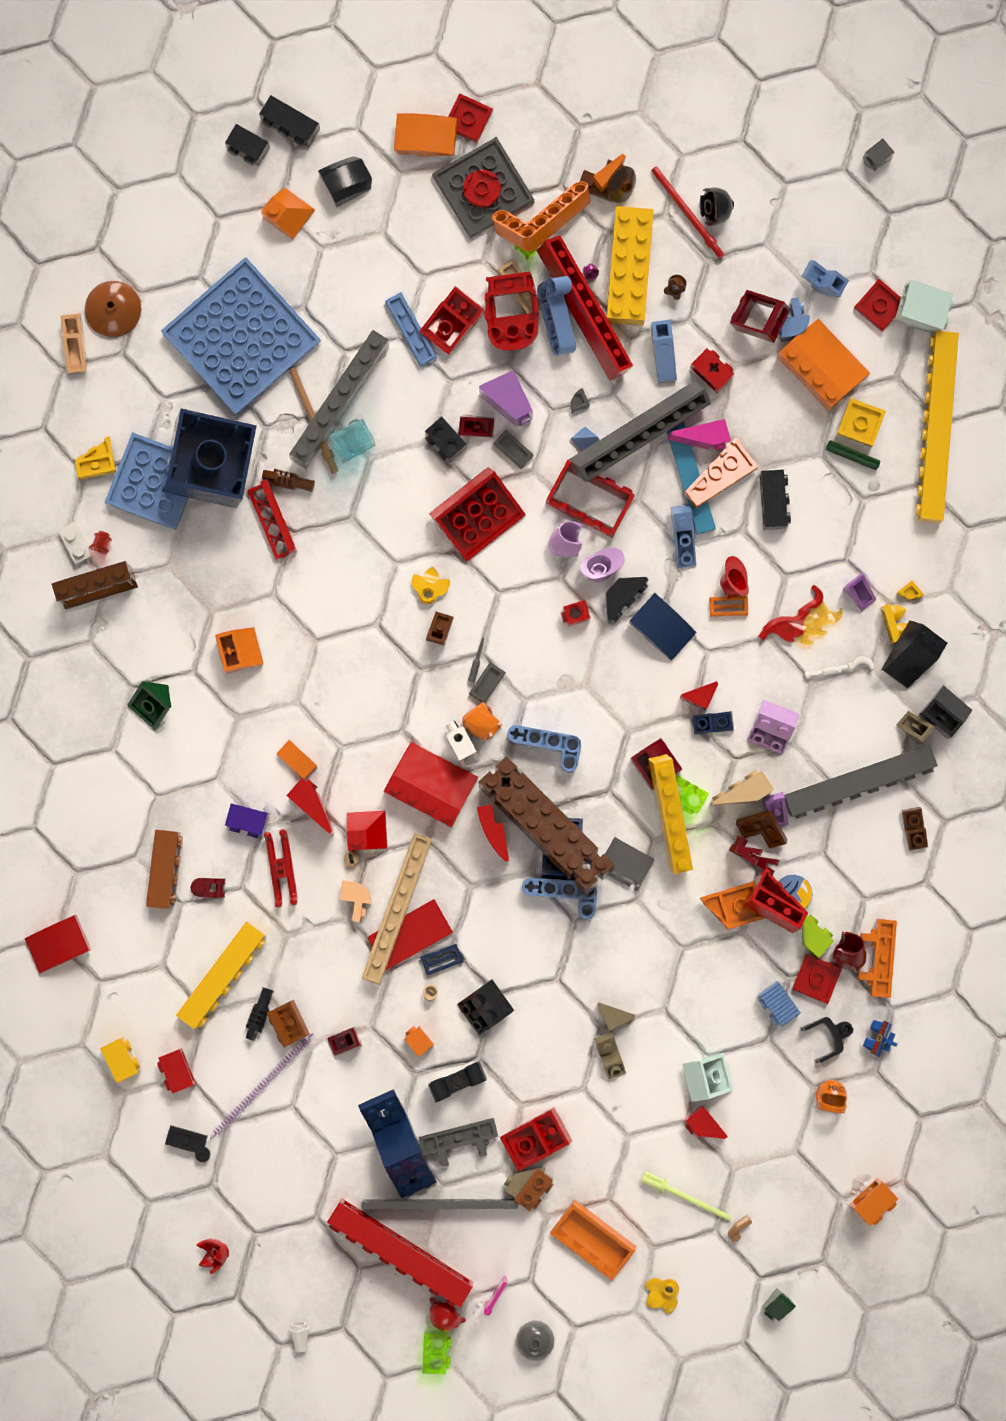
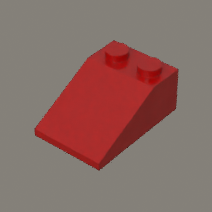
M301 778L286 796L330 835H333L335 833L320 794L316 791L318 787L311 780L307 779L305 781Z

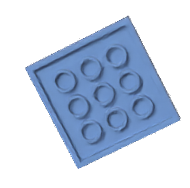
M132 432L104 503L177 530L189 498L161 492L170 446Z

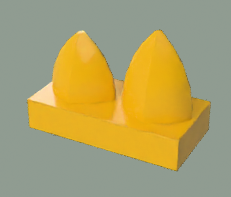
M887 604L880 609L890 642L895 644L907 623H896V621L900 620L907 610L899 605Z

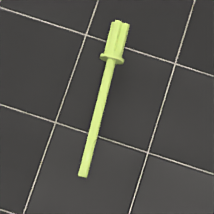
M646 1171L643 1173L640 1182L659 1190L660 1194L664 1190L723 1219L731 1220L730 1215L667 1185L668 1179L663 1180Z

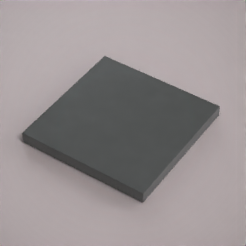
M497 137L432 174V177L470 239L494 226L492 216L496 211L505 210L513 215L535 202L534 197ZM481 169L495 174L501 186L498 200L493 205L485 208L474 207L468 203L463 191L464 181L467 176Z

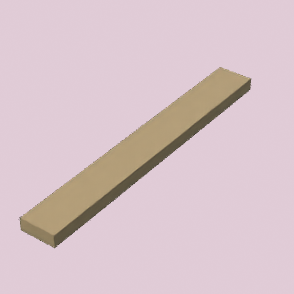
M416 833L413 835L362 975L364 980L378 985L381 984L433 841L431 838Z

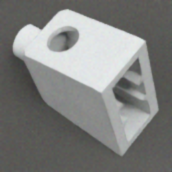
M456 721L448 723L446 728L449 734L446 736L462 768L480 760L464 727L459 728Z

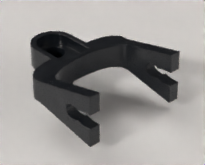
M823 1017L800 1028L801 1031H807L822 1023L832 1035L835 1045L834 1051L815 1059L816 1063H822L843 1052L842 1039L853 1033L852 1024L846 1021L834 1024L830 1018ZM845 1026L848 1027V1031L846 1033L843 1032Z

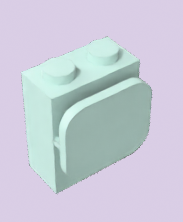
M911 279L905 283L895 319L923 331H942L948 325L949 318H947V315L953 307V293Z

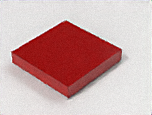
M459 93L448 117L458 119L457 135L478 143L493 113V108Z
M878 279L854 306V309L883 332L896 317L901 297L883 281Z
M805 954L792 990L828 1004L842 968Z

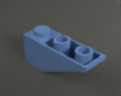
M671 319L651 322L650 328L658 383L677 380Z
M690 505L670 507L677 567L697 566L693 516Z

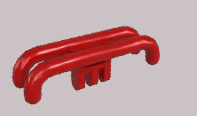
M284 829L279 831L284 859H276L272 834L270 832L264 833L276 908H281L283 904L279 880L282 878H287L290 904L296 905L298 903L287 831Z

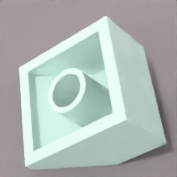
M724 1053L682 1064L692 1102L711 1099L733 1091Z

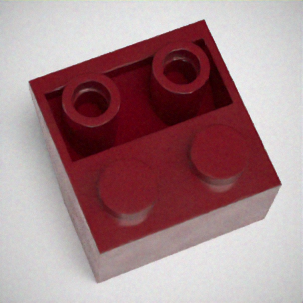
M662 738L630 758V761L651 791L654 787L649 758L667 754L673 760L675 774L683 770Z

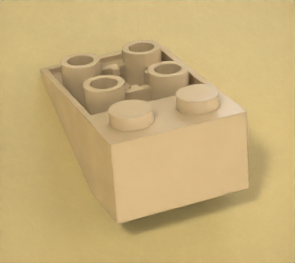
M754 770L744 777L746 781L743 783L737 781L729 786L728 789L730 791L726 794L722 791L712 797L713 802L710 805L753 803L771 793L774 789L762 770L758 773Z

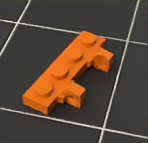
M876 919V929H871V934L860 933L863 941L872 942L871 946L874 947L873 967L869 968V972L857 971V979L867 980V985H871L870 996L891 998L897 928L896 920Z

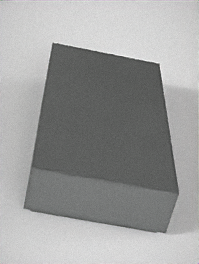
M507 430L493 443L496 448L520 469L534 456L531 451Z
M489 662L469 694L480 702L486 703L506 672Z

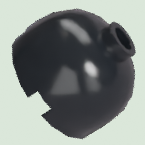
M719 187L703 189L705 193L700 195L699 207L701 217L705 216L707 220L704 223L708 226H714L726 222L734 209L733 199H731L726 190Z

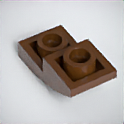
M915 807L901 810L909 850L927 848L928 840L926 828L924 827L922 808Z

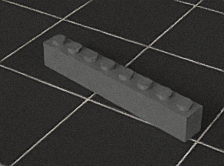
M374 330L371 331L289 453L290 460L305 469L308 468L388 349L389 339Z
M693 381L573 456L569 461L575 475L588 482L711 404L706 389Z
M929 744L785 794L786 807L790 817L795 816L796 819L807 816V811L813 810L816 813L825 810L824 805L831 803L833 807L842 804V799L850 797V800L862 797L860 794L862 792L868 791V794L879 791V786L886 784L888 788L897 785V780L902 778L908 781L916 778L915 774L917 773L929 774L934 772L933 768L938 765Z

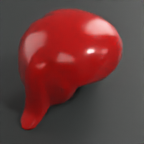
M432 1297L429 1298L431 1304L429 1310L430 1322L438 1330L443 1332L451 1331L457 1328L460 1323L466 1322L465 1318L460 1317L455 1307L448 1303L436 1302Z

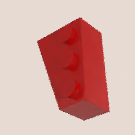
M766 867L759 872L743 905L793 934L801 929L808 912L782 887L781 882L777 881Z

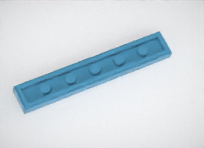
M684 421L667 431V435L672 431L686 428ZM669 440L684 492H686L700 476L691 445ZM686 496L687 503L692 510L693 523L697 535L715 530L716 527L708 501L695 508Z

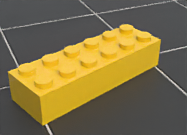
M616 206L606 316L609 323L644 326L654 209Z

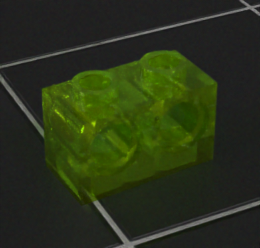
M676 774L677 786L682 789V794L679 796L681 806H683L682 810L690 815H693V813L698 814L709 793ZM690 796L698 797L699 803L697 806L689 804Z
M424 1330L423 1374H446V1369H450L451 1357H447V1349H451V1337H448V1331ZM440 1338L443 1344L440 1347H435L432 1344V1340ZM433 1358H440L442 1365L435 1367L431 1361Z

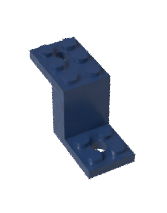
M390 1090L359 1104V1110L372 1132L383 1166L400 1197L410 1196L419 1190L437 1183L423 1155L411 1120L395 1090Z

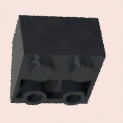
M943 685L918 715L933 725L945 738L949 739L963 725L973 710Z
M493 979L457 1004L479 1036L515 1011Z

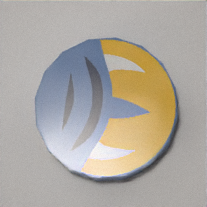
M795 874L786 875L779 881L783 885L782 887L806 909L811 903L813 896L812 887L809 882L802 876Z

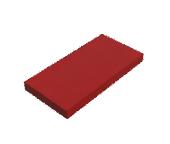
M435 899L405 915L386 970L453 933ZM378 931L367 937L372 947Z

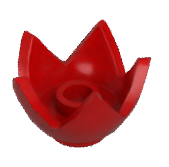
M208 1238L196 1244L197 1247L207 1251L199 1266L213 1267L210 1274L219 1270L229 1257L227 1245L217 1239Z

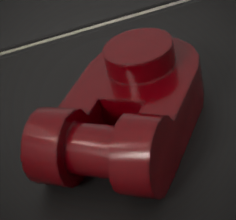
M197 878L191 883V892L197 897L225 898L223 884H225L226 879ZM211 884H216V892H210Z

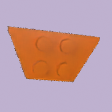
M755 881L700 897V901L727 930L765 918L743 905Z

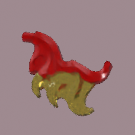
M813 585L811 589L815 592V598L798 610L797 616L774 618L762 628L763 630L758 637L764 641L769 634L774 633L784 641L793 643V638L796 637L801 644L810 645L814 641L809 640L808 637L825 635L827 631H822V626L838 622L843 615L842 608L838 612L829 610L823 601L822 591L816 585Z

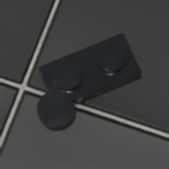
M170 1125L165 1145L195 1152V1158L199 1162H206L211 1156L210 1150L205 1147L208 1135Z

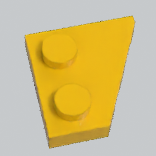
M109 436L104 438L105 441L96 447L93 446L86 454L75 459L79 480L116 473L112 443Z

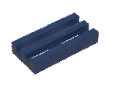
M457 944L420 957L427 976L463 962ZM455 949V953L429 963L426 962V959ZM455 956L458 957V960L429 970L428 968Z

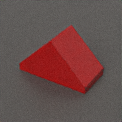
M716 681L680 695V698L706 711L718 687V682Z

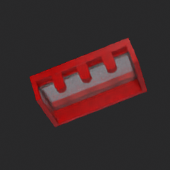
M567 459L545 504L613 538L635 494L626 486L620 487L616 485V482L608 477L604 479L597 475L588 482L583 481L575 475L572 465Z

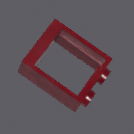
M746 290L740 299L736 311L732 314L730 324L736 331L774 343L791 309L784 301ZM755 303L773 309L763 330L744 325Z

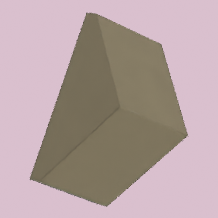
M907 711L896 724L899 729L918 745L923 743L935 729L933 725L910 711Z
M600 1002L597 1003V1007L609 1031L635 1018V1014Z

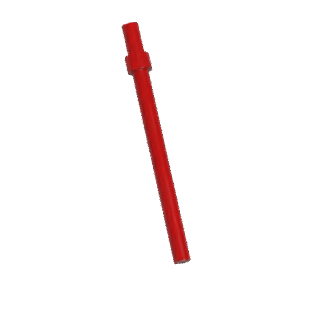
M657 166L654 167L651 172L705 240L704 243L708 249L711 248L719 259L724 257V252L717 245L718 241L713 235L710 236Z

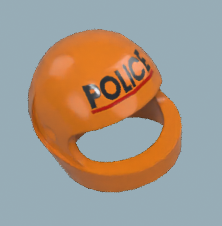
M835 1080L823 1082L816 1091L817 1109L834 1113H845L847 1108V1091L844 1085Z

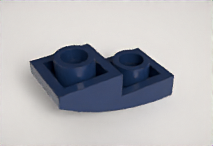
M732 711L692 715L694 735L735 731Z

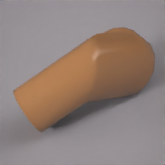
M748 1215L735 1222L728 1231V1238L730 1237L732 1242L740 1240L741 1235L738 1232L752 1224V1220Z

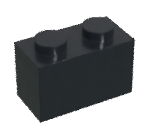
M235 124L225 141L227 151L236 157L237 155L243 157V160L252 166L254 164L260 166L270 149L267 140L238 124Z

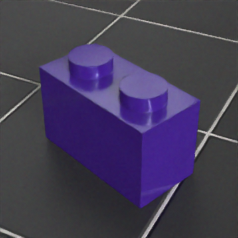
M231 803L225 826L229 827L228 831L240 833V830L248 832L247 836L258 838L259 835L264 836L270 814Z

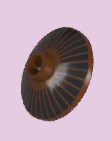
M621 166L611 175L607 186L608 197L611 201L621 203L632 194L636 185V174L631 167Z

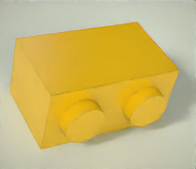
M122 1037L100 1048L116 1083L141 1072L139 1069L141 1064L137 1057H133L131 1053L133 1048L128 1039L125 1040Z

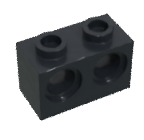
M442 416L425 430V440L430 446L435 445L439 451L437 453L444 461L447 459L449 462H452L467 448L465 441ZM435 430H442L444 434L442 437L436 438L433 436V432ZM448 444L456 446L453 452H449L445 448Z

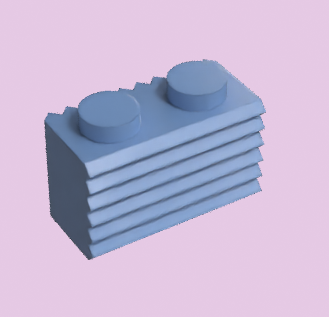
M778 981L758 994L760 997L758 1002L764 1010L768 1008L772 1013L769 1017L775 1025L779 1024L783 1027L801 1014Z

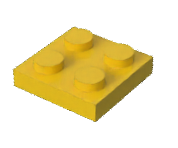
M850 398L837 435L873 447L886 411Z

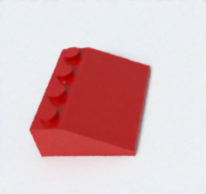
M489 467L429 513L466 562L526 515L496 472Z
M410 742L383 792L452 828L479 777Z

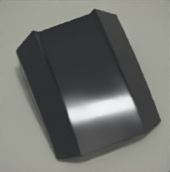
M349 157L318 170V174L327 187L336 208L371 189L372 177L361 158Z

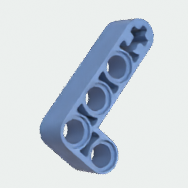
M568 276L547 279L537 287V294L551 350L556 356L574 353L576 350V342L564 295L568 294L572 289V283Z
M519 725L511 726L508 729L507 737L511 743L562 752L560 762L562 770L567 773L576 770L581 750V740L577 736ZM518 730L519 734L524 735V731H528L526 742L523 741L524 737L520 736L517 739H513V735H510V733ZM532 733H537L540 735V741L533 743L530 741L529 736ZM555 736L559 739V744L551 746L548 743V739ZM569 740L577 741L578 747L575 750L568 748L567 742ZM568 758L572 759L575 763L571 769L564 766V761Z
M528 878L522 884L523 892L529 896L579 899L578 913L584 919L592 918L596 912V887L594 888L593 895L587 897L575 886L576 881ZM529 881H532L533 885L539 886V881L543 882L541 886L542 894L538 893L539 889H533L532 892H528L525 885H528ZM553 883L555 885L554 893H546L544 890L545 884ZM571 884L574 886L575 891L572 895L564 893L565 885ZM584 905L592 907L591 915L585 916L582 914L581 909Z

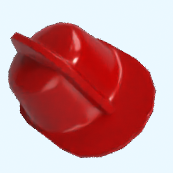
M730 556L726 559L725 573L720 579V586L727 599L739 595L747 596L749 593L747 570L743 562L735 556Z

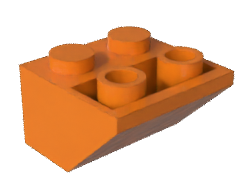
M254 627L231 630L215 635L226 674L264 664Z

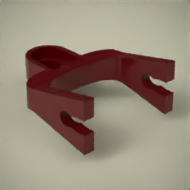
M737 835L729 851L745 858L755 867L756 865L761 869L767 867L773 876L775 871L768 867V864L778 866L780 860L760 857L763 852L762 849L745 847L748 840Z

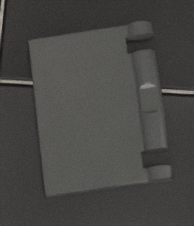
M616 837L613 838L605 853L615 864L614 870L609 876L629 887L633 880L638 882L634 888L636 891L640 888L655 860Z

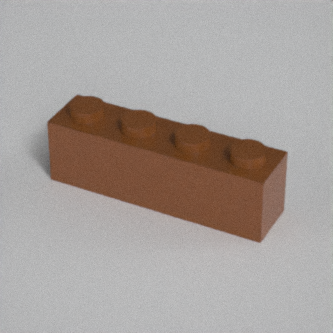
M155 829L146 907L172 909V905L175 906L176 894H173L174 886L178 885L176 867H180L181 862L178 850L183 845V837L180 836V832Z

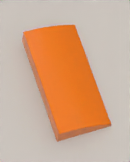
M575 1199L550 1231L552 1236L610 1280L616 1277L637 1247Z

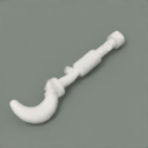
M860 656L845 666L828 667L811 673L810 671L805 672V678L807 680L820 675L836 674V672L841 674L843 670L852 672L859 664H866L871 670H874V663L868 657Z

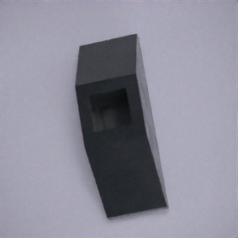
M647 577L619 578L608 589L605 596L606 616L609 624L612 621L617 622L623 615L621 611L624 607L629 608L636 601L634 599L635 595L638 592L642 594L647 589L648 585L646 583L649 580Z

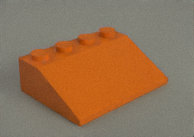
M819 319L808 326L803 333L796 336L777 355V358L828 412L870 374Z

